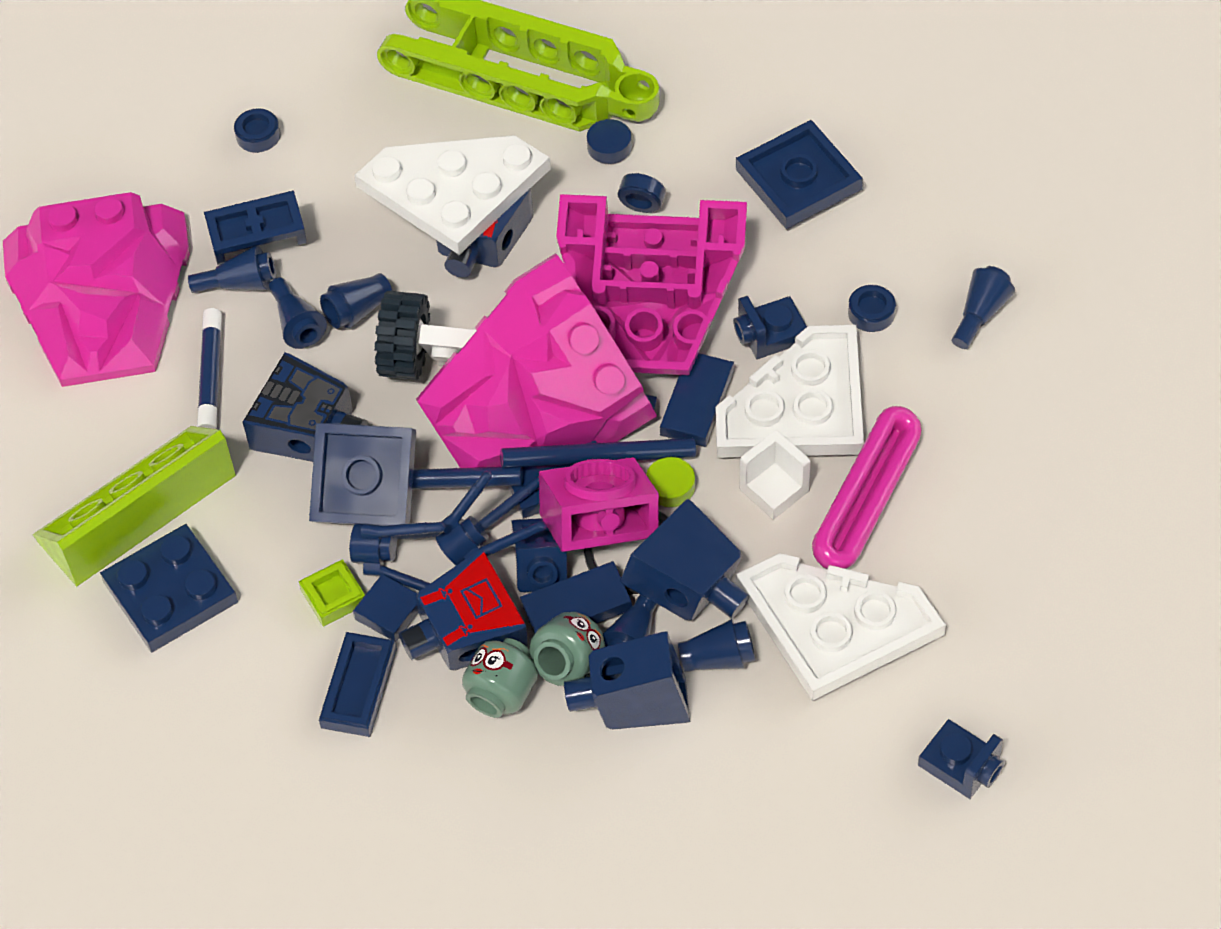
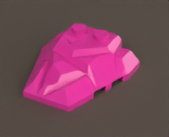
M132 192L39 206L33 212L28 225L18 226L3 240L5 278L12 293H15L28 324H31L36 333L38 342L61 386H72L156 372L170 325L167 315L171 301H177L180 290L177 281L181 267L187 266L190 256L185 213L164 204L143 207L140 195Z
M560 194L556 237L564 265L594 307L634 373L690 374L713 318L745 249L747 202L700 200L699 218L608 214L607 196Z
M556 253L512 281L504 291L506 293L505 297L488 317L484 316L475 326L477 331L459 353L455 351L416 398L460 468L501 467V448L586 444L595 440L597 443L617 442L657 416L650 401L643 392L642 385L599 315Z

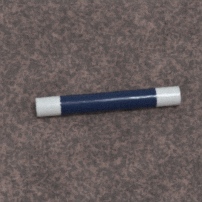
M208 308L203 312L197 427L216 429L222 321L221 311L215 308Z

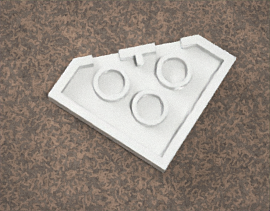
M513 135L385 147L358 171L354 177L357 188L460 255L538 182L551 167L550 157Z
M856 325L808 326L795 337V343L781 356L774 355L751 375L749 383L734 397L728 395L716 406L717 458L742 457L775 430L781 433L806 456L858 455L864 445Z
M781 553L736 574V585L750 595L747 601L812 701L945 635L946 624L919 586L898 582V586L869 580V574L829 565L828 570L799 563L800 558Z

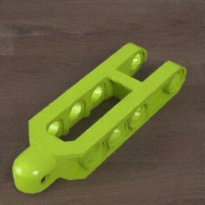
M408 0L405 12L412 23L426 31L456 39L455 42L450 46L423 37L414 39L400 34H391L386 36L377 51L379 63L391 74L579 132L589 129L598 121L611 119L612 116L637 122L650 119L657 112L660 102L657 79L650 73L625 66L613 39L482 0ZM423 4L431 6L437 13L428 10ZM501 27L511 30L516 36L508 34ZM541 39L550 41L556 48L548 46ZM492 50L598 83L589 86L582 85L581 88L551 80L547 74L534 75L511 68L507 62L500 61L498 64L484 60L488 51ZM396 51L402 53V54H403L404 56H406V57L401 56V55H400L399 53H397ZM581 51H585V52L590 53V54L593 55L597 60H593V59H591V58H588V57L585 56ZM475 75H478V76L482 77V78L485 79L487 82H485V81L479 79V78H478L477 76H475ZM640 81L647 82L649 87L644 86ZM515 87H518V88L524 90L526 93H528V95L525 94V93H523V92H521V91H519V90H518L517 88H515ZM556 99H558V100L564 102V103L567 104L569 107H567V106H565V105L559 103Z

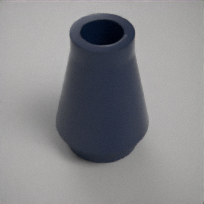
M382 273L368 278L331 285L328 287L327 292L320 296L321 309L332 327L336 329L343 326L351 328L381 304L382 298H384V293L392 291V287Z
M733 619L687 641L678 643L684 672L693 670L744 669V663L756 661L746 621L734 623Z

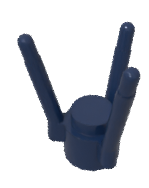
M485 471L453 512L441 521L445 524L446 528L436 536V541L446 557L454 565H458L481 549H483L486 556H490L543 531L546 528V524L544 521H539L487 545H483L489 539L485 530L538 489L539 476L515 492L480 521H477L473 516H469L464 520L462 517L492 478V473Z
M425 522L383 526L356 523L352 528L350 536V559L353 563L363 564V575L381 576L383 574L402 585L420 591L430 583L383 566L385 561L394 560L397 550V539L436 537L445 530V524L443 522Z

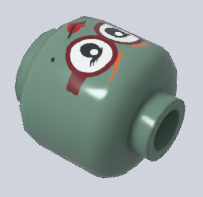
M563 612L537 630L531 639L529 653L531 660L538 670V674L554 685L564 686V681L588 676L590 674L589 654L593 650L606 646L601 630L588 616L578 612Z
M510 638L504 639L503 642L487 641L478 648L463 673L462 685L467 693L466 700L477 711L493 718H499L502 714H513L521 709L538 678V670L530 659L529 649L519 641Z

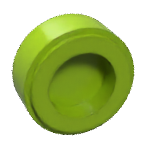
M665 457L655 461L648 468L646 475L659 493L658 505L677 507L687 498L690 500L695 491V474L692 467L686 461L676 457Z

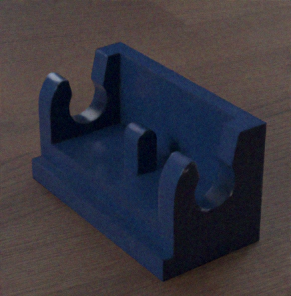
M294 190L204 212L217 265L226 262L224 254L251 248L256 245H263L296 237L298 245L307 243L305 228Z

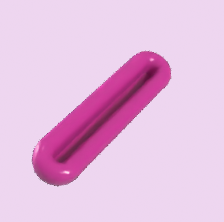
M891 406L884 409L877 417L871 432L819 530L814 535L812 542L813 555L823 568L828 569L829 565L847 569L859 558L920 440L922 432L921 423L910 409L903 406Z

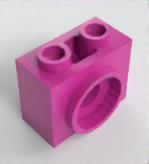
M634 457L618 460L591 459L578 462L570 467L539 471L540 516L562 552L647 539L658 528L659 493Z

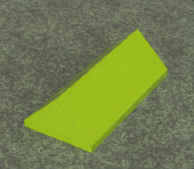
M190 426L32 535L77 587L234 478L236 474L226 438L221 430Z

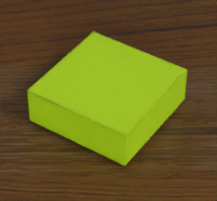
M343 559L298 581L301 592L323 627L352 613L365 596Z

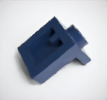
M748 295L738 298V317L733 319L734 329L742 345L749 344L756 360L789 349L795 343V337L807 328L791 296L754 308Z
M543 519L511 520L512 533L536 522L543 521ZM547 526L543 531L513 545L516 559V582L519 592H533L567 579V551H561Z
M948 719L919 755L918 766L968 799H971L981 785L989 788L999 776L1005 761L1000 759L1003 739L993 734L986 743Z

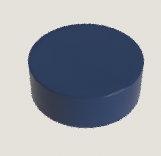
M261 108L247 110L239 115L234 123L237 143L248 152L259 153L267 151L274 147L280 139L278 119L269 110Z
M614 119L601 120L593 124L587 132L588 153L594 160L600 163H618L624 160L631 152V131L621 121Z
M630 173L622 178L617 195L622 204L629 209L642 213H652L661 208L666 190L661 182L651 176Z
M861 286L849 298L848 317L851 323L862 331H882L889 327L895 318V298L888 289L882 286Z

